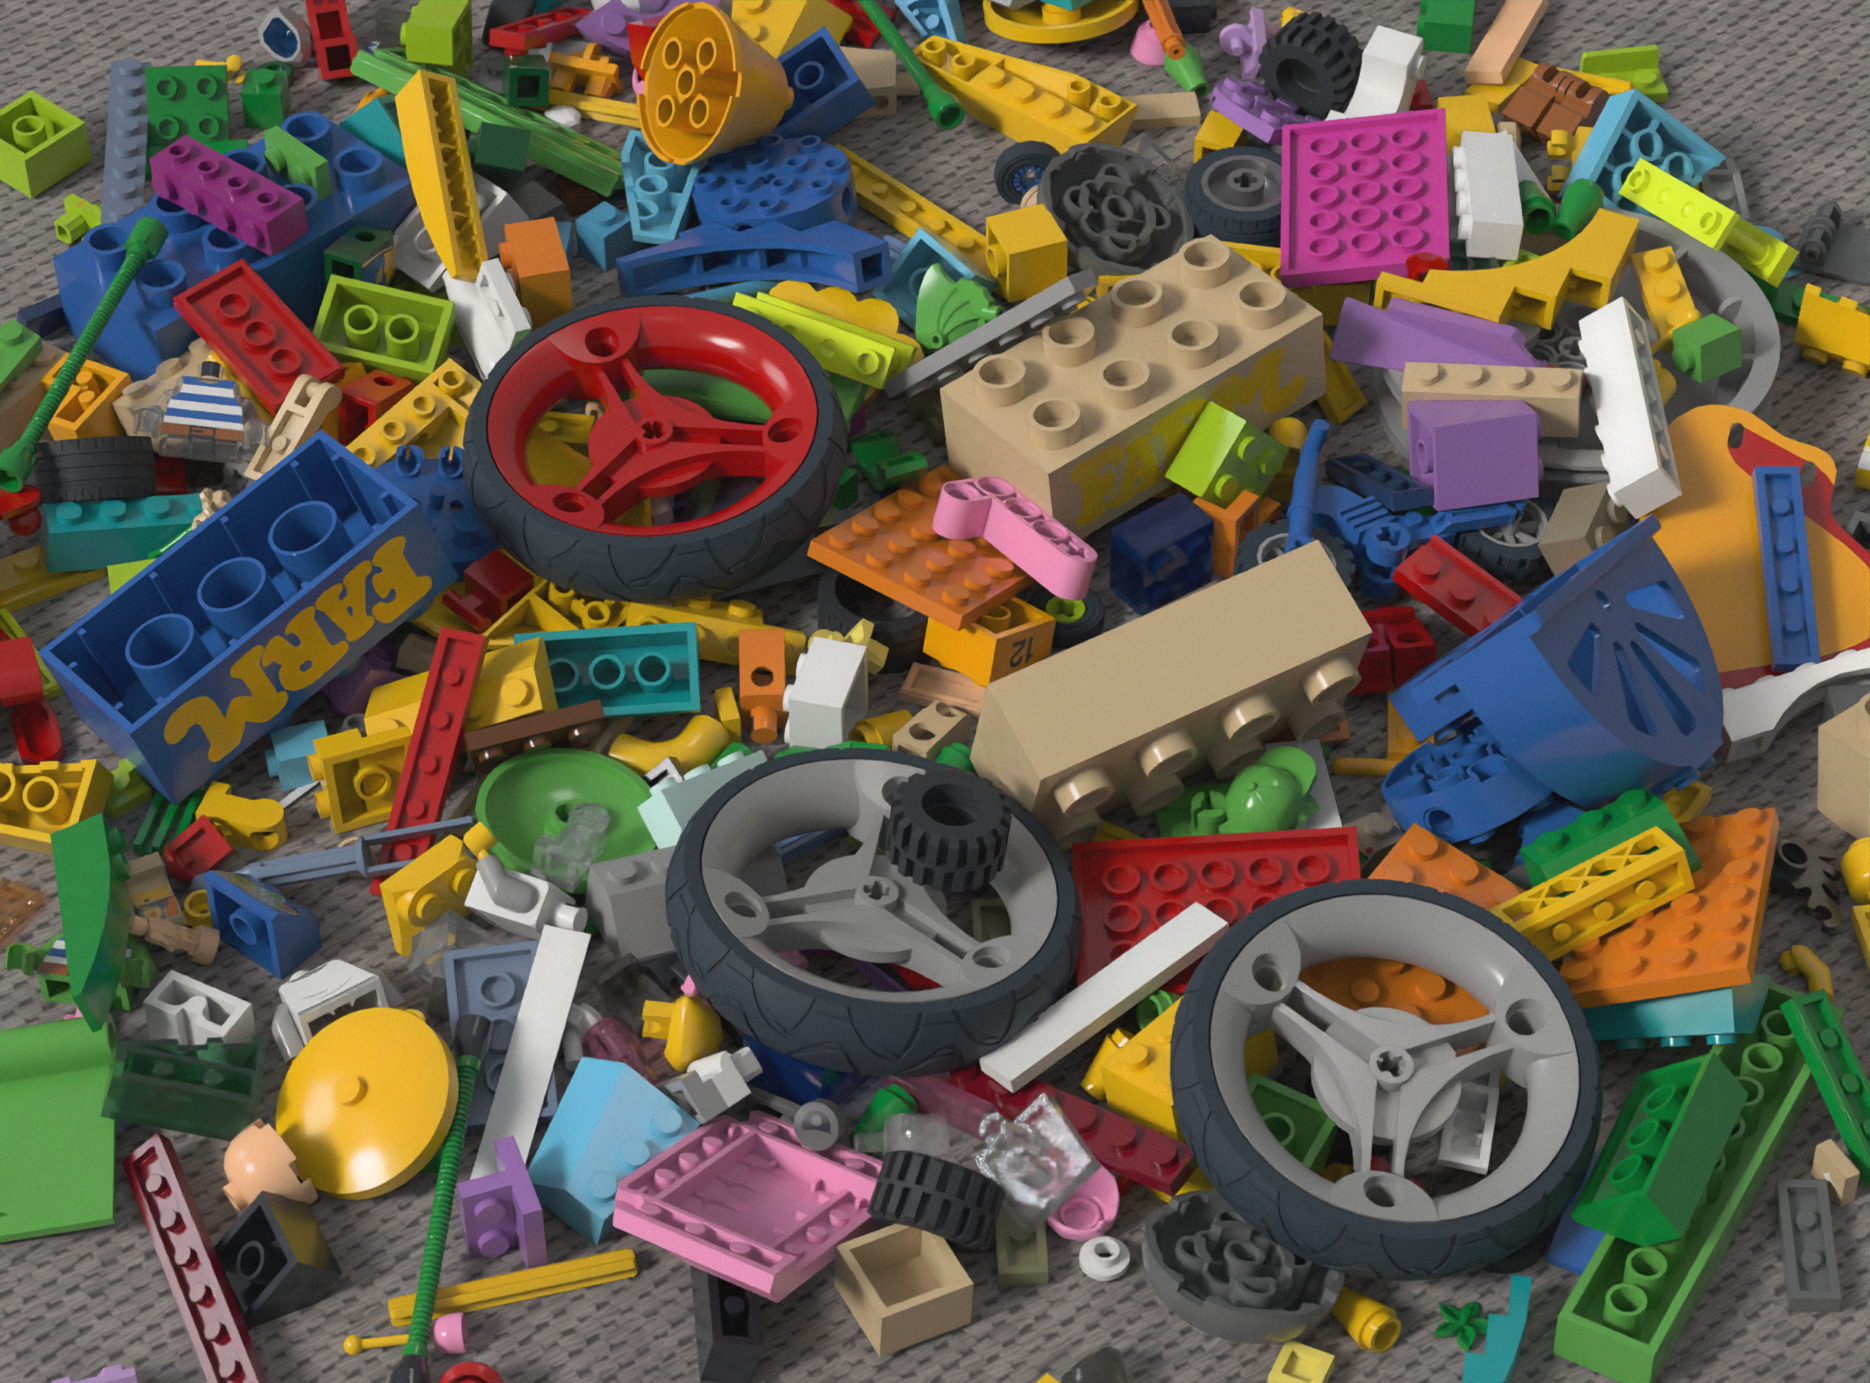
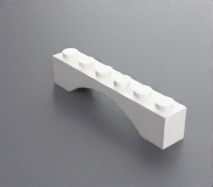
M1870 647L1860 651L1847 650L1837 655L1834 659L1818 664L1814 662L1805 663L1797 667L1793 672L1777 677L1767 675L1759 678L1751 685L1735 690L1733 688L1722 689L1724 714L1721 739L1724 743L1717 751L1725 763L1766 752L1777 734L1793 718L1809 707L1825 701L1827 686L1870 684Z

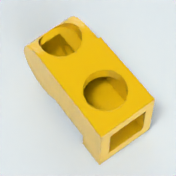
M213 781L195 812L196 820L203 814L208 816L233 846L269 852L280 848L287 840L283 806L279 802L265 798L254 801L234 796L229 784Z

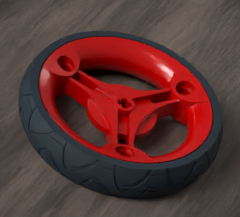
M646 295L604 301L602 304H593L564 314L548 322L544 327L542 325L526 335L522 341L511 347L492 368L487 376L488 379L485 378L470 406L464 428V450H462L463 475L472 504L489 534L515 560L551 583L568 590L571 588L574 592L613 601H633L635 603H659L663 600H667V602L681 601L724 591L725 588L730 589L748 582L754 576H760L787 559L800 547L798 545L803 544L815 531L832 506L841 485L839 482L840 477L844 473L848 442L843 409L831 379L809 350L793 335L779 325H774L770 320L744 308L724 302L720 303L716 300L700 297L689 298V296ZM646 370H682L708 374L732 382L753 393L773 414L765 425L741 424L714 419L704 408L694 402L679 397L659 394L642 377ZM627 391L631 399L622 402L618 394ZM564 398L572 400L599 399L606 412L596 421L589 435L588 450L592 466L590 471L574 488L555 484H538L530 471L528 445L536 426L543 416ZM732 476L765 477L766 479L755 491L739 502L721 511L691 521L655 526L612 523L631 507L649 497H664L678 494L695 487L705 479Z

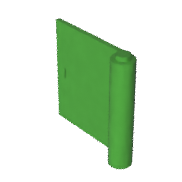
M109 1012L102 1029L92 1033L84 1017L0 1030V1243L115 1224L118 1039L114 1020Z

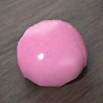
M1080 1160L1064 1164L1057 1169L1052 1184L1044 1193L1043 1202L1045 1218L1052 1230L1062 1238L1086 1243L1092 1238L1105 1235L1117 1219L1120 1207V1193L1116 1177L1106 1167L1099 1163Z

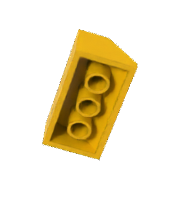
M541 636L486 653L465 733L558 710L544 638ZM429 671L372 689L364 716L367 736L407 726L411 734L413 733Z

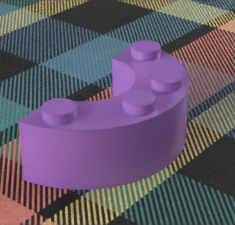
M610 0L574 24V26L588 42L599 43L601 51L618 58L631 60L627 23L667 15L675 7L686 2H706L718 7L720 0H668L667 5L657 14H641L627 8L620 0Z

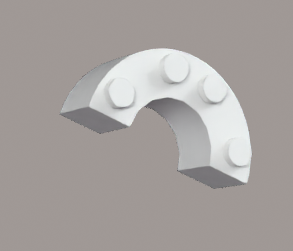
M1378 25L1362 54L1359 80L1347 110L1344 114L1331 110L1325 121L1410 112L1409 107L1417 79L1422 78L1427 64V57L1422 55L1423 38Z

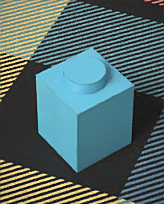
M324 720L284 727L279 731L270 733L272 749L264 751L269 778L278 776L282 791L314 783L309 771L307 755L315 753L313 740L328 736Z

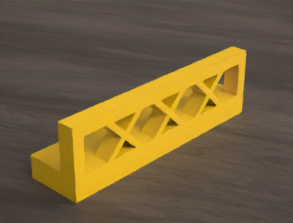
M1655 826L1490 909L1489 912L1524 935L1551 962L1695 889L1684 849L1659 827ZM1654 846L1660 848L1649 855H1638ZM1606 870H1617L1607 876H1596ZM1565 891H1575L1565 897H1555ZM1521 913H1532L1516 922L1511 920V918Z

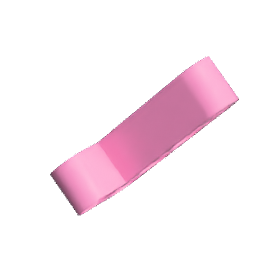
M981 476L944 483L932 522V528L939 535L955 540L983 537L1056 596L1072 601L1082 600L1087 596L1098 556L1097 552L1012 484L998 477Z

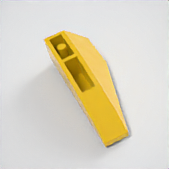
M932 35L913 49V52L936 84H939L943 90L955 95L966 112L1017 142L1029 140L1045 142L1055 147L1060 154L1067 152L1071 146L1083 143H1105L1121 147L1138 111L1137 104L1077 74L935 35Z

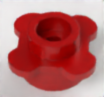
M1429 252L1412 254L1405 262L1408 268L1406 278L1422 283L1426 278L1421 275L1423 272H1429L1430 269L1447 270L1448 268L1447 260L1444 257L1436 256Z

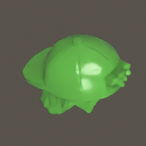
M1277 746L1266 751L1255 765H1249L1241 770L1228 790L1225 802L1227 822L1219 826V832L1221 834L1305 829L1308 818L1319 811L1316 800L1310 794L1317 779V766L1313 758L1301 749L1292 746Z

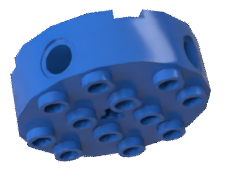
M769 134L762 137L757 143L737 147L727 153H719L709 157L708 164L694 178V187L691 192L697 227L715 221L738 232L776 221L798 231L834 220L852 227L859 209L852 166L844 151L821 141V138L815 135L783 139L779 134Z
M1478 716L1461 723L1454 730L1456 736L1438 746L1428 741L1412 751L1390 770L1381 784L1387 804L1402 832L1406 833L1413 823H1416L1452 846L1456 842L1468 839L1470 844L1483 842L1494 835L1496 827L1518 817L1527 810L1529 812L1540 810L1554 800L1551 794L1553 790L1544 785L1515 760L1497 741Z

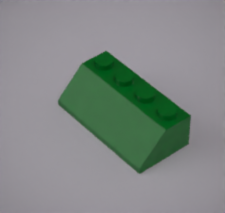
M1714 1052L1638 1075L1570 1214L1575 1222L1643 1247L1665 1241H1676L1688 1231L1693 1213L1700 1199L1707 1191V1183L1716 1164L1724 1154L1723 1149L1733 1128L1740 1120L1741 1110L1749 1095Z

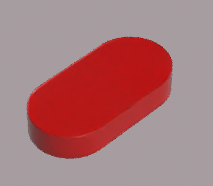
M44 700L16 706L11 713L10 719L21 762L24 765H40V762L59 761L61 763L65 758L66 749L54 706Z

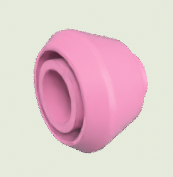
M1149 19L1139 26L1131 41L1130 52L1141 64L1162 67L1165 63V53Z

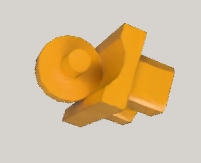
M589 42L584 52L574 50L572 56L555 52L550 53L547 61L551 71L549 89L574 93L575 87L578 85L586 87L583 95L610 99L613 93L620 94L624 88V84L619 81L618 65L612 64L611 57L601 55L599 43Z

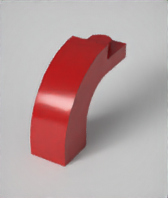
M305 0L307 22L311 31L310 38L320 80L327 81L356 76L350 72L354 57L357 56L358 49L356 37L352 35L345 0Z

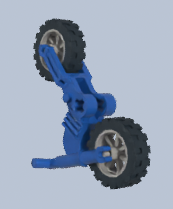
M1316 419L1313 421L1307 439L1301 447L1293 481L1291 502L1288 504L1287 519L1277 520V524L1273 525L1266 522L1260 524L1257 531L1251 529L1247 532L1244 541H1241L1239 544L1233 576L1315 540H1319L1349 593L1351 592L1354 574L1357 570L1361 572L1358 583L1360 590L1370 598L1387 600L1396 596L1399 591L1400 585L1392 580L1395 569L1418 548L1429 543L1431 537L1436 534L1501 583H1504V580H1511L1513 584H1524L1527 579H1531L1534 582L1542 579L1545 572L1547 574L1552 572L1538 544L1553 514L1556 503L1550 497H1542L1540 495L1541 491H1539V497L1444 510L1439 511L1434 516H1422L1417 512H1408L1406 516H1388L1389 512L1385 508L1382 509V504L1379 501L1375 502L1376 498L1373 495L1363 499L1340 486H1318L1319 467L1317 459L1330 425L1325 420Z

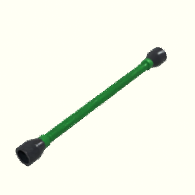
M468 1014L459 1017L456 1021L453 1048L457 1060L458 1101L452 1124L444 1140L408 1344L403 1348L402 1359L392 1372L389 1383H431L427 1364L429 1355L427 1345L470 1114V1104L472 1103L475 1078L478 1077L481 1064L492 1048L495 1031L493 1022L484 1016Z

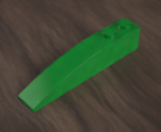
M103 813L50 834L71 995L92 1033L101 1030L104 1025L123 969L130 930V897L127 880L133 878L129 863L124 856L125 853L129 852L125 837L118 826L111 829Z

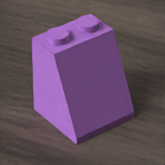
M1419 400L1407 402L1410 477L1434 489V505L1431 506L1437 511L1539 497L1538 482L1543 480L1544 469L1542 460L1538 455L1537 440L1542 438L1543 427L1539 414L1522 400Z

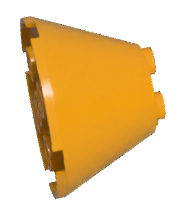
M686 2L671 10L653 32L640 66L641 70H646L643 94L637 93V111L641 131L653 153L668 163L690 165L769 135L780 122L784 111L791 108L794 100L793 89L788 86L786 73L778 59L766 51L720 8L706 2Z

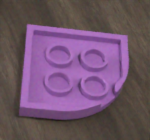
M1226 77L1225 81L1216 83L1209 98L1214 101L1212 106L1222 115L1270 144L1282 145V125L1323 121L1311 115L1302 116L1297 113L1299 107L1296 104L1277 97L1275 100L1268 95L1269 88L1252 80H1248L1247 84L1235 78Z

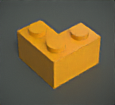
M66 352L40 380L46 393L49 391L70 353ZM87 359L47 426L54 441L122 436L125 430L111 403L123 395L122 391L125 387L133 383L129 374Z

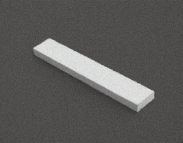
M1195 902L1049 1007L1045 1012H1042L1038 1016V1020L1027 1025L1009 1042L997 1050L980 1057L981 1070L1009 1091L1015 1093L1209 952L1214 944L1230 929L1229 923Z

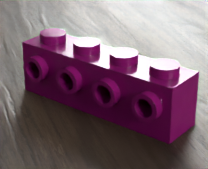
M187 135L149 159L152 172V186L155 193L270 256H274L308 232L302 197Z

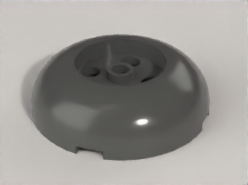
M1083 143L1069 147L1067 152L1059 155L1057 158L1054 157L1050 161L1038 186L1036 205L1044 204L1067 238V264L1078 272L1091 268L1098 281L1099 276L1103 275L1129 276L1142 274L1177 254L1185 243L1193 240V220L1188 213L1185 198L1176 184L1170 187L1155 173L1158 169L1155 164L1130 150L1105 143Z
M1216 1190L1190 1191L1171 1197L1169 1206L1160 1211L1154 1209L1151 1213L1142 1241L1144 1269L1152 1288L1162 1302L1173 1313L1193 1327L1229 1341L1247 1344H1271L1304 1335L1318 1326L1330 1314L1337 1303L1344 1284L1345 1273L1310 1262L1271 1241L1247 1223Z

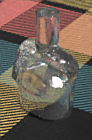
M943 1113L889 1114L886 1117L883 1132L856 1133L854 1135L855 1152H884L886 1155V1152L908 1150L948 1161L949 1139L946 1116Z

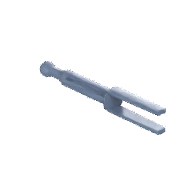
M467 816L359 836L355 845L255 862L233 873L251 875L266 886L272 885L274 887L360 873L367 879L391 875L415 859L373 866L369 846L470 828L476 825V820L474 816ZM470 849L465 850L468 856L475 860L478 859ZM199 873L193 877L190 884L191 892L206 889L204 879L206 873Z

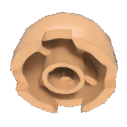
M259 1118L242 1130L231 1141L225 1152L223 1166L229 1183L222 1187L229 1201L239 1212L246 1207L248 1208L262 1190L282 1195L292 1200L307 1202L308 1205L318 1199L317 1192L309 1178L302 1183L298 1180L297 1177L300 1175V1172L294 1163L297 1158L269 1124L264 1125Z

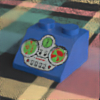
M210 870L204 875L213 929L219 930L220 940L280 980H283L322 947L319 933L320 924L314 913L308 908L299 907L286 899L276 887L272 885L266 886L248 874Z

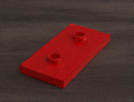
M243 258L173 298V307L274 418L300 375L308 374L320 380L321 384L324 382L334 384L345 377V368Z

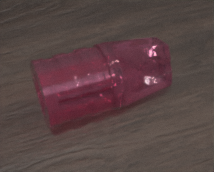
M614 1017L602 1019L587 1031L583 1039V1045L593 1058L626 1063L653 1086L659 1083L645 1053L619 1019Z

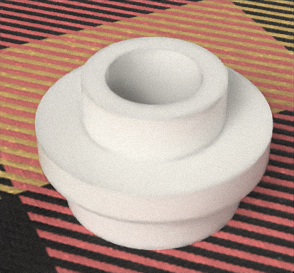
M1099 1236L1088 1240L1082 1246L1079 1254V1263L1083 1272L1089 1277L1099 1281H1110L1119 1278L1127 1271L1130 1263V1254L1126 1245L1120 1240L1109 1236ZM1107 1253L1111 1254L1112 1256L1108 1258L1099 1257L1098 1254Z

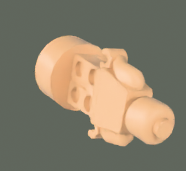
M139 916L131 917L130 934L136 936L144 934L146 941L164 947L170 952H174L175 949L186 950L188 961L206 966L212 963L219 946L220 933L218 929L203 925H197L195 929L174 925L172 923L173 919L170 918L163 920L160 917H149L146 920Z

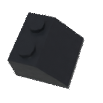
M263 1190L214 1246L247 1330L317 1304L343 1274L308 1203L292 1200Z

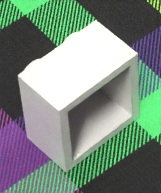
M814 636L808 653H801L799 656L795 684H788L784 693L783 711L789 712L784 733L785 743L790 744V747L799 745L825 749L828 746L848 741L849 731L854 728L857 721L864 719L869 707L867 646Z

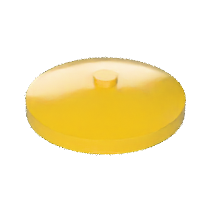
M381 1007L356 1011L339 1018L322 1029L307 1043L292 1063L283 1081L276 1107V1133L297 1158L294 1163L300 1172L298 1177L303 1181L309 1178L316 1190L325 1195L344 1200H362L380 1196L398 1188L413 1178L438 1151L447 1136L455 1115L459 1085L453 1055L446 1042L432 1027L415 1015L394 1008Z

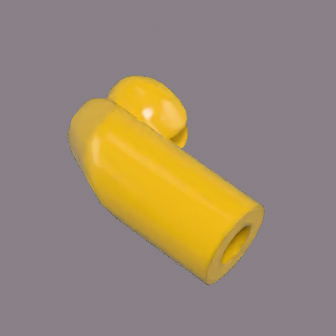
M1793 945L1792 950L1784 951L1781 954L1780 964L1784 971L1787 970L1789 976L1802 972L1807 979L1809 993L1825 989L1831 1003L1834 1002L1830 969L1807 946Z

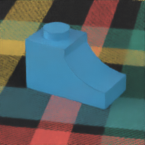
M605 201L575 220L578 255L606 273L616 267L615 259L636 253L650 244L633 241L629 211L623 213Z

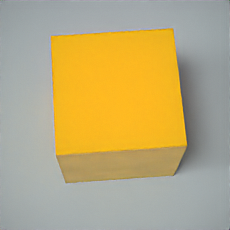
M1044 204L986 217V266L1009 303L1033 297L1067 277L1068 240Z

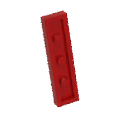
M562 6L491 29L489 45L504 47V53L525 55L528 54V49L530 48L542 49L547 47L548 42L566 41V36H582L574 24L594 10Z

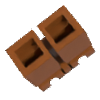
M1542 62L1533 71L1525 88L1520 87L1502 112V115L1506 122H1516L1520 134L1538 143L1542 141L1543 145L1547 147V142L1551 141L1552 130H1565L1575 136L1578 126L1594 128L1611 95L1599 87L1590 86L1589 82L1573 74L1558 70L1556 66L1548 62Z

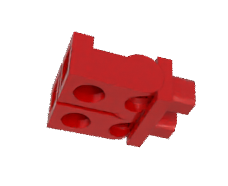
M1412 606L1381 607L1379 610L1361 612L1373 633L1357 669L1361 675V681L1350 691V694L1357 695L1391 691V670L1392 683L1397 689L1421 669L1436 660V644L1417 617L1415 618V611Z

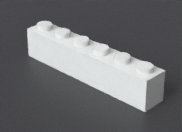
M1622 296L1579 320L1582 339L1578 341V344L1587 361L1588 367L1584 369V374L1592 387L1593 396L1589 400L1598 417L1599 424L1595 426V430L1604 447L1605 453L1601 455V460L1610 477V483L1607 484L1608 493L1618 507L1625 506L1638 519L1682 495L1646 324Z

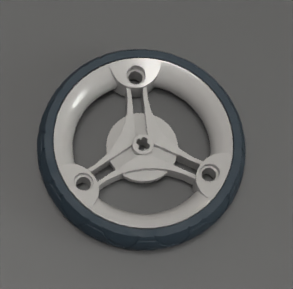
M818 749L811 752L805 751L782 756L759 764L752 770L744 771L719 788L694 813L687 826L681 832L669 862L665 881L666 918L668 926L671 927L672 933H670V937L677 955L694 985L707 1001L710 1000L712 1002L711 1005L724 1018L756 1040L760 1039L764 1045L783 1054H790L793 1058L836 1071L859 1072L860 1075L884 1077L891 1075L893 1077L922 1076L953 1071L957 1067L962 1069L979 1063L980 1057L997 1050L1009 1042L1027 1025L1038 1020V1016L1042 1012H1045L1062 998L1076 969L1082 942V928L1080 927L1082 925V909L1075 879L1062 851L1058 850L1059 846L1036 817L1005 793V801H1009L1012 808L1004 865L1000 872H996V878L989 883L998 892L1008 911L1011 922V935L993 938L983 943L976 941L946 917L947 905L941 891L932 890V886L929 885L921 887L913 883V878L910 876L903 877L897 871L898 865H892L888 857L876 855L877 848L886 851V838L893 795L896 794L897 787L901 782H908L909 776L915 773L924 775L927 769L935 768L938 771H945V768L956 767L944 763L939 764L935 760L912 754L906 755V753L883 749ZM956 768L957 772H965L961 769ZM846 829L851 836L864 843L855 855L840 857L820 866L809 877L806 886L797 890L760 897L750 886L739 879L745 867L760 852L773 844L797 835L822 830ZM807 949L834 950L842 955L861 961L898 964L937 982L943 987L912 992H890L857 988L812 974L782 958L776 952Z
M1352 879L1339 881V883L1334 881L1307 887L1268 902L1245 916V920H1240L1234 924L1214 944L1194 971L1175 1014V1024L1173 1025L1170 1046V1082L1174 1107L1179 1114L1178 1123L1189 1150L1219 1195L1247 1223L1285 1250L1326 1268L1365 1278L1381 1279V1277H1385L1387 1280H1427L1450 1277L1487 1266L1486 1263L1488 1262L1494 1263L1505 1258L1541 1233L1568 1204L1567 1200L1574 1196L1591 1164L1601 1125L1603 1109L1601 1083L1603 1077L1599 1053L1593 1039V1034L1577 999L1572 996L1573 993L1548 958L1535 945H1532L1524 935L1508 923L1502 922V919L1486 909L1459 896L1447 892L1441 893L1436 888L1411 882L1405 883L1404 881L1387 879ZM1356 957L1391 959L1419 966L1447 978L1476 998L1489 1011V1014L1469 1021L1430 1025L1411 1013L1393 1008L1373 1007L1354 1011L1317 993L1299 980L1298 976L1305 969L1338 959ZM1271 1029L1289 1042L1310 1062L1312 1086L1319 1104L1336 1125L1349 1133L1353 1150L1354 1173L1344 1176L1338 1182L1333 1183L1307 1168L1278 1142L1260 1116L1250 1094L1244 1066V1051L1247 1037ZM1482 1042L1486 1046L1484 1049L1459 1057L1454 1052ZM1500 1069L1509 1079L1527 1089L1528 1106L1526 1119L1515 1147L1501 1166L1487 1178L1456 1193L1430 1198L1423 1189L1404 1178V1165L1408 1145L1430 1138L1447 1124L1458 1104L1462 1084L1483 1074ZM1372 1144L1390 1146L1388 1172L1370 1170Z

